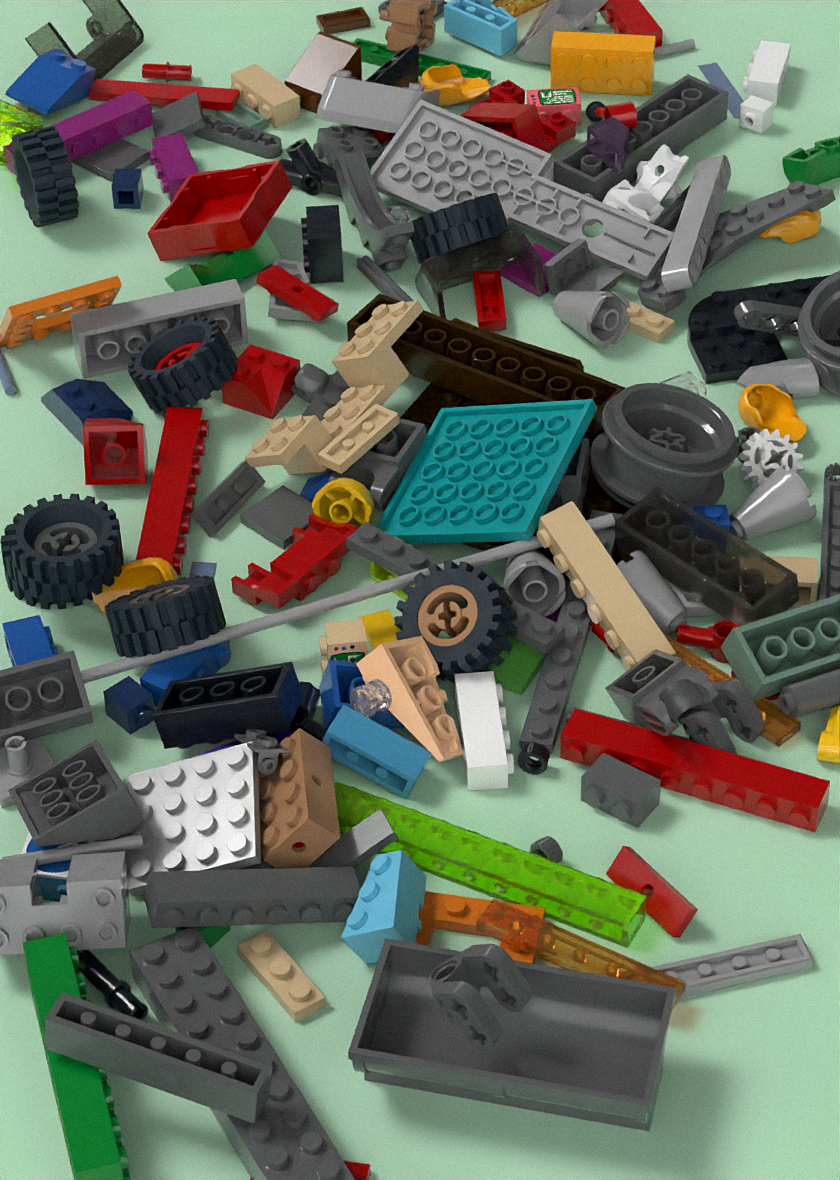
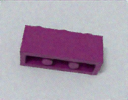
M182 133L152 138V149L148 150L150 163L154 165L156 178L160 179L162 193H167L170 202H172L176 192L189 174L199 172Z

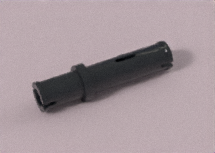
M77 950L80 967L77 969L105 996V1002L111 1008H117L122 1014L131 1017L135 1016L137 1019L143 1020L148 1013V1007L131 992V986L124 980H118L89 950H81L82 952Z

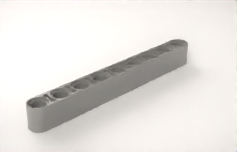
M726 155L701 160L697 164L661 272L663 286L667 293L693 288L698 283L731 178V167Z

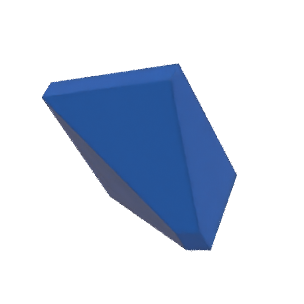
M330 471L308 478L300 496L313 502L316 493L328 483L333 472Z

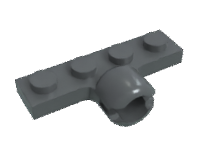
M306 363L295 376V384L292 385L291 389L295 395L311 403L301 416L316 415L321 422L324 419L325 412L336 406L341 400V394L350 387L338 370L330 375L317 366Z

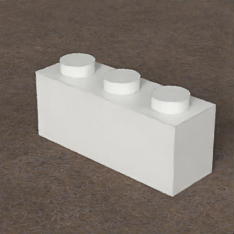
M760 41L758 50H753L752 62L748 65L747 76L744 77L743 91L747 92L746 99L753 95L773 102L774 106H777L789 67L791 44Z

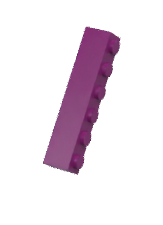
M132 90L51 126H55V129L59 131V135L64 141V148L68 152V159L72 161L153 125L151 102ZM11 143L3 146L6 168L17 176L13 166L14 160L11 152L13 150Z

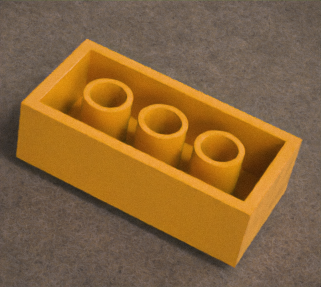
M554 31L551 44L550 89L578 87L581 93L652 96L655 36Z

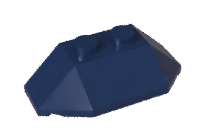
M75 379L51 389L41 397V402L82 445V426L86 419L118 418L128 421L133 420V411L105 382Z

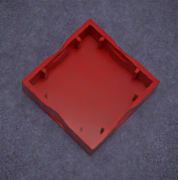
M280 160L252 164L235 169H221L189 174L176 192L171 204L161 213L147 235L160 261L252 248L292 189V185Z

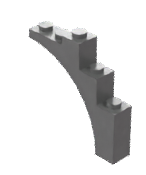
M364 150L338 155L333 164L350 224L357 223L363 247L370 246L374 262L381 269H385L386 272L400 269L407 259L405 246L415 232L413 222L399 223L389 213L375 186Z

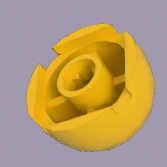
M350 478L331 480L316 493L312 502V509L314 508L315 515L337 524L349 523L360 528L366 522L370 524L374 516V501L370 491L362 483Z

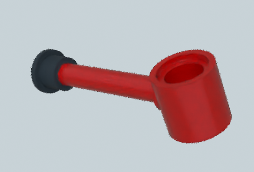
M593 101L586 108L588 119L593 122H599L604 119L609 132L632 129L637 126V112L633 102L605 106L602 102Z

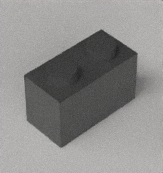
M603 753L581 777V801L616 817L622 822L639 828L660 804L661 780Z

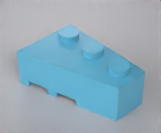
M452 0L444 5L445 32L499 56H503L517 46V20L501 6L496 7L493 5L492 0Z
M402 850L375 856L371 862L364 885L359 890V896L352 913L347 918V924L341 936V939L366 964L378 962L385 938L418 944L416 942V933L422 930V921L418 918L419 909L424 907L427 876Z

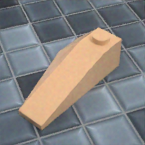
M422 636L382 643L356 663L370 691L439 762L458 758L464 754L454 719L447 715L444 702L448 700L446 692L439 689L436 676L440 674L438 665Z

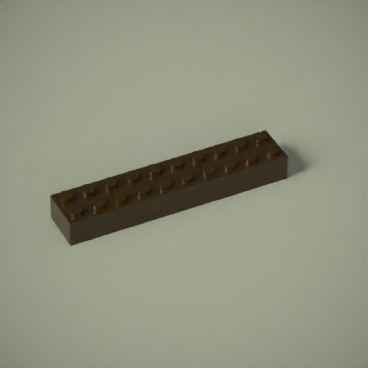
M379 293L347 322L348 342L356 335V329L373 316L372 311L382 304L391 305L400 301ZM424 310L391 346L410 375L485 405L593 399L597 410L583 438H589V446L592 445L598 435L604 432L602 413L606 403L625 389L623 386Z

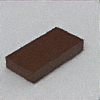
M363 7L318 15L316 16V23L321 32L334 34L370 27V18Z

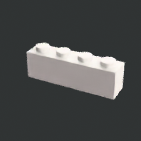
M494 671L454 674L455 702L461 745L464 752L463 759L468 791L508 788V774H514L513 755L506 754V750H510L509 730L502 729V727L507 725L505 707H499V704L503 703L502 685L495 684Z

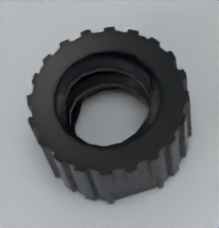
M526 743L519 754L518 765L524 772L531 775L544 773L548 765L550 752L544 745L539 743Z

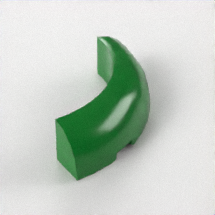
M840 136L817 141L814 148L808 150L798 148L782 158L784 174L790 183L802 181L803 183L819 185L823 182L839 178Z
M264 229L252 248L232 250L234 253L230 256L228 253L219 254L200 265L187 264L166 277L165 281L174 291L236 279L239 282L273 263V258L279 259L282 256Z

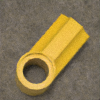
M840 704L835 708H831L826 730L821 732L817 752V760L840 764Z

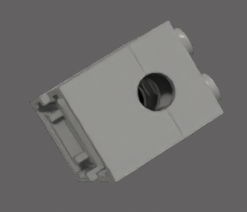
M125 851L72 855L66 881L67 895H61L60 902L43 903V896H39L37 857L0 859V955L24 954L22 942L66 933L68 946H76L77 950L126 947L131 917Z

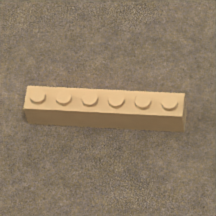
M571 501L540 517L537 531L539 542L544 548L550 549L554 555L553 560L556 567L561 573H566L570 579L573 593L577 598H582L588 606L587 611L591 620L595 624L599 623L605 631L604 636L608 645L613 650L617 649L621 655L622 664L626 672L655 649L675 656L676 652L575 503Z

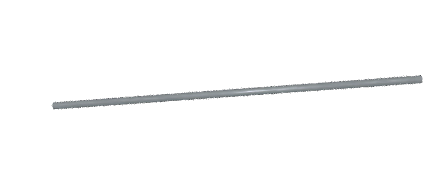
M612 513L586 520L593 531L615 525ZM536 535L532 537L531 541L519 540L452 561L458 566L460 561L475 567L543 546ZM444 563L437 565L442 570L444 569ZM428 568L230 626L219 630L220 632L215 635H209L207 639L194 641V644L183 645L172 651L165 650L155 655L150 653L143 657H137L136 655L131 658H123L80 671L83 683L92 682L400 590L407 585L413 586L418 584L414 579L417 574L421 572L427 577L430 575Z

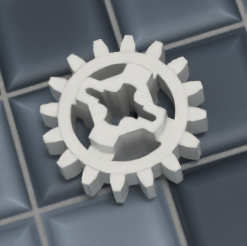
M764 429L759 434L757 432L749 437V440L742 444L741 447L745 451H742L738 458L743 460L744 463L739 466V470H746L747 475L743 478L744 481L750 479L754 481L752 489L755 490L782 465H786V471L792 468L799 473L804 469V466L798 463L803 454L795 452L798 443L790 444L788 442L790 439L789 434L781 438L778 429L771 434L768 429ZM777 459L773 464L765 465L769 460Z

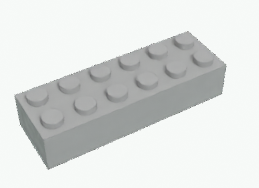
M236 279L71 313L70 319L75 358L83 379L128 370V363L132 361V355L140 352L138 348L143 343L148 344L151 336L154 334L158 336L163 333L162 329L167 326L172 328L176 322L181 320L186 323L192 317H196L197 320L201 316L215 319L231 347L248 344L245 297Z

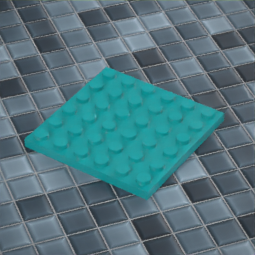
M594 400L441 408L376 528L393 537H397L406 544L531 541L539 525L540 517L544 515L597 410Z

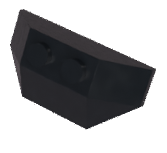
M414 44L399 50L366 81L401 88L409 87V83H418V45Z

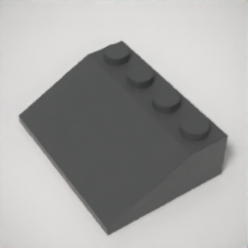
M97 739L8 790L37 847L115 839L120 835H127L133 832L140 823L145 821Z

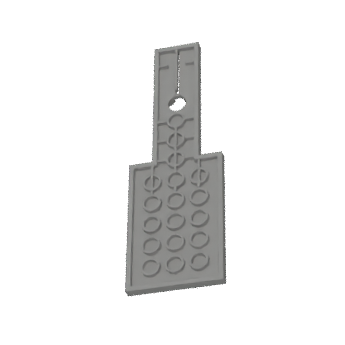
M421 99L370 170L378 192L428 214L469 199L497 193L508 226L513 223L566 247L577 239H584L587 241L591 258L614 268L622 269L624 272L644 281L653 277L667 256L674 235L671 231L543 178L554 161L552 154ZM596 222L603 225V231L596 237H587L583 234V229L586 225H594ZM498 238V239H496V240H494V241H492V242H494V243L497 244L498 241L500 240V238Z

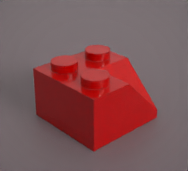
M250 344L238 357V363H235L237 369L236 372L231 373L232 378L229 382L222 383L224 386L222 388L223 404L273 420L295 395L291 388L295 384V376L301 369L300 360Z
M118 418L86 419L82 426L85 485L146 484L149 471L144 425Z

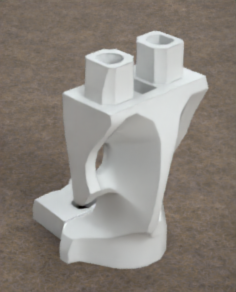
M663 144L650 161L639 162L637 166V181L634 188L625 179L608 191L602 203L654 224L664 209L660 204L669 197L676 198L683 193L677 181L689 157L686 155L682 157L676 156L667 145ZM659 165H663V173H658L657 167Z

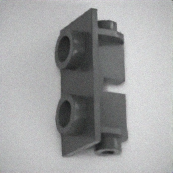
M248 729L246 734H234V737L242 742V744L247 743L248 748L258 752L257 768L263 774H271L276 770L279 753H288V749L277 743L276 738L267 736L266 731Z

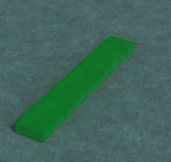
M360 38L353 42L361 46V62L382 66L397 53L396 51L387 50V45ZM419 53L418 76L422 77L423 72L432 66L454 64L460 69L463 78L480 77L481 79H487L488 82L491 80V71Z

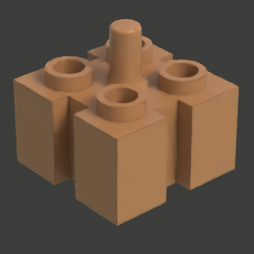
M392 0L388 10L381 11L379 15L380 20L391 22V26H388L385 34L387 50L398 52L401 49L417 44L420 52L422 47L427 48L433 44L436 27L434 16L437 14L438 0Z

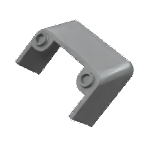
M550 0L540 10L514 54L521 61L551 66V44L554 31L580 32L584 27L589 29L598 19L596 16L598 10L609 0Z
M336 70V73L331 74L317 108L316 118L397 133L420 99L438 106L441 89L426 90L424 89L425 85L419 83H409V87L401 88L356 80V77L351 76V71Z

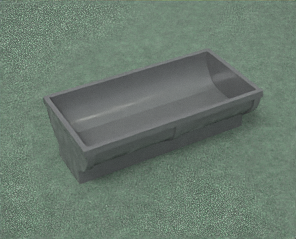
M385 938L348 1051V1058L352 1060L354 1070L364 1073V1080L650 1131L663 1073V1056L676 988L513 960L530 985L533 996L520 1012H511L500 1005L488 986L480 988L481 991L479 993L500 1023L503 1032L490 1050H481L468 1041L457 1023L451 1024L447 1017V1012H443L439 1000H436L432 995L429 978L432 971L462 951Z

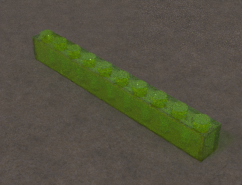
M337 781L334 783L340 836L379 809L387 816L399 838L377 854L402 850L422 871L504 902L545 908L546 918L626 948L629 947L645 921L646 895L640 894L635 890L591 876L570 866L562 865L545 859L540 855L518 849L508 843L499 842L475 831L464 829L445 820H440L415 809L391 802L386 798L361 791L356 787Z

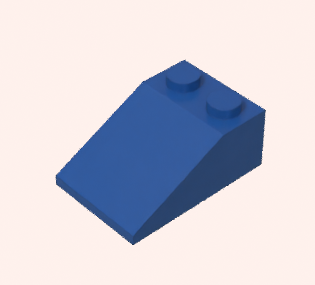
M52 49L39 55L6 90L5 95L45 115H49L89 97L88 92L92 87L95 68L86 65V62L67 56L62 50Z
M328 660L319 686L325 728H329L343 704L391 730L405 727L370 691L362 678L356 662Z

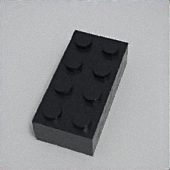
M286 662L170 681L152 716L164 748L178 747L179 749H185L195 744H217L223 740L234 739V734H246L248 729L266 731V734L270 733L272 735L281 734L289 730L304 695L293 663Z

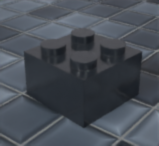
M339 205L306 207L307 218H301L304 270L306 273H310L311 284L344 282Z

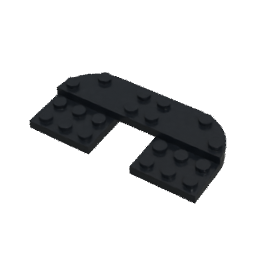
M830 275L769 283L767 285L728 291H715L697 303L691 310L688 318L687 343L705 384L736 380L749 367L788 360L775 333L744 329L738 325L734 316V309L738 304L747 300L802 308L813 289ZM777 315L772 316V317L768 318L767 320H771V319L775 318ZM798 319L790 322L789 324L797 322Z

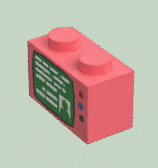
M578 87L527 90V104L536 105L539 117L544 119L553 113L560 112L575 121L576 126H581V100Z

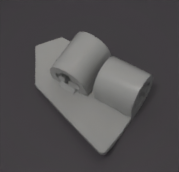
M806 357L749 367L737 380V384L743 388L759 383L775 385L778 389L790 395L792 399L816 397L819 395L817 371L811 360Z

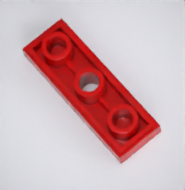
M276 264L257 275L256 283L286 301L291 307L307 314L312 320L321 322L338 311L339 303Z
M623 846L606 872V875L672 937H681L698 910L631 847Z

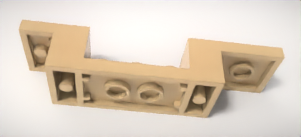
M400 301L391 305L382 304L372 311L373 316L356 329V335L339 348V354L331 361L350 387L341 394V400L336 406L325 412L324 419L321 422L316 415L303 417L299 415L294 418L285 419L281 417L272 422L269 426V432L251 446V452L245 457L251 467L282 465L289 475L326 471L327 467L319 464L317 454L374 404L377 403L383 406L410 375L391 346L424 310L419 301Z

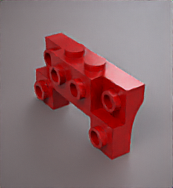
M510 80L503 81L489 88V98L469 106V109L479 103L524 104L525 90ZM556 112L544 119L539 117L550 153L559 144L576 136V122L564 114Z
M311 513L308 516L309 527L305 531L297 526L292 529L293 545L270 563L271 572L254 563L249 564V576L245 580L236 575L231 578L232 592L254 605L265 601L278 609L282 608L292 598L301 602L310 593L315 592L329 577L338 572L341 565L340 559L350 551L346 547V538L359 528L349 523H333Z

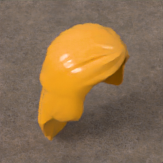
M454 64L432 66L423 72L420 84H424V89L426 90L441 89L438 106H451L455 103L477 100L487 94L489 88H491L487 79H481L480 77L463 78L460 69Z
M803 210L773 225L758 236L761 238L780 236L782 241L787 244H794L801 240L812 238L820 232L821 212L817 210L812 213Z
M760 383L748 385L742 391L738 402V411L741 419L748 427L757 428L760 432L768 429L770 434L778 429L781 438L787 434L790 435L789 443H796L802 440L803 435L807 432L806 428L808 425L797 416L795 405L788 394L778 389L775 385Z
M148 557L130 561L121 566L122 572L119 577L114 576L115 583L112 586L108 587L103 584V592L96 596L92 592L93 602L98 605L99 610L103 613L105 612V606L109 605V602L112 600H118V597L129 595L132 591L145 589L146 586L162 584V582L169 580L175 581L178 579L177 573L172 565L162 558Z

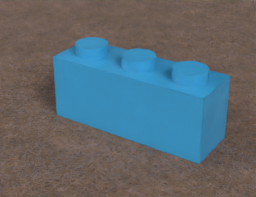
M344 704L322 740L324 744L330 747L331 758L407 799L431 755V752L423 749L420 745L405 739L391 729L378 724Z

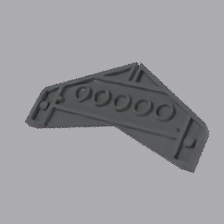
M796 181L791 183L788 188L745 204H738L730 210L719 213L699 278L709 268L773 225L803 210L813 213L836 200L833 190ZM664 259L653 277L643 282L637 293L643 305L668 313L687 298L685 295L687 289L670 293L666 292L661 276L665 262Z

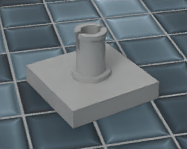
M12 736L5 741V747L0 748V806L2 809L15 804L8 791L9 789L55 764L40 737L25 741L24 737Z

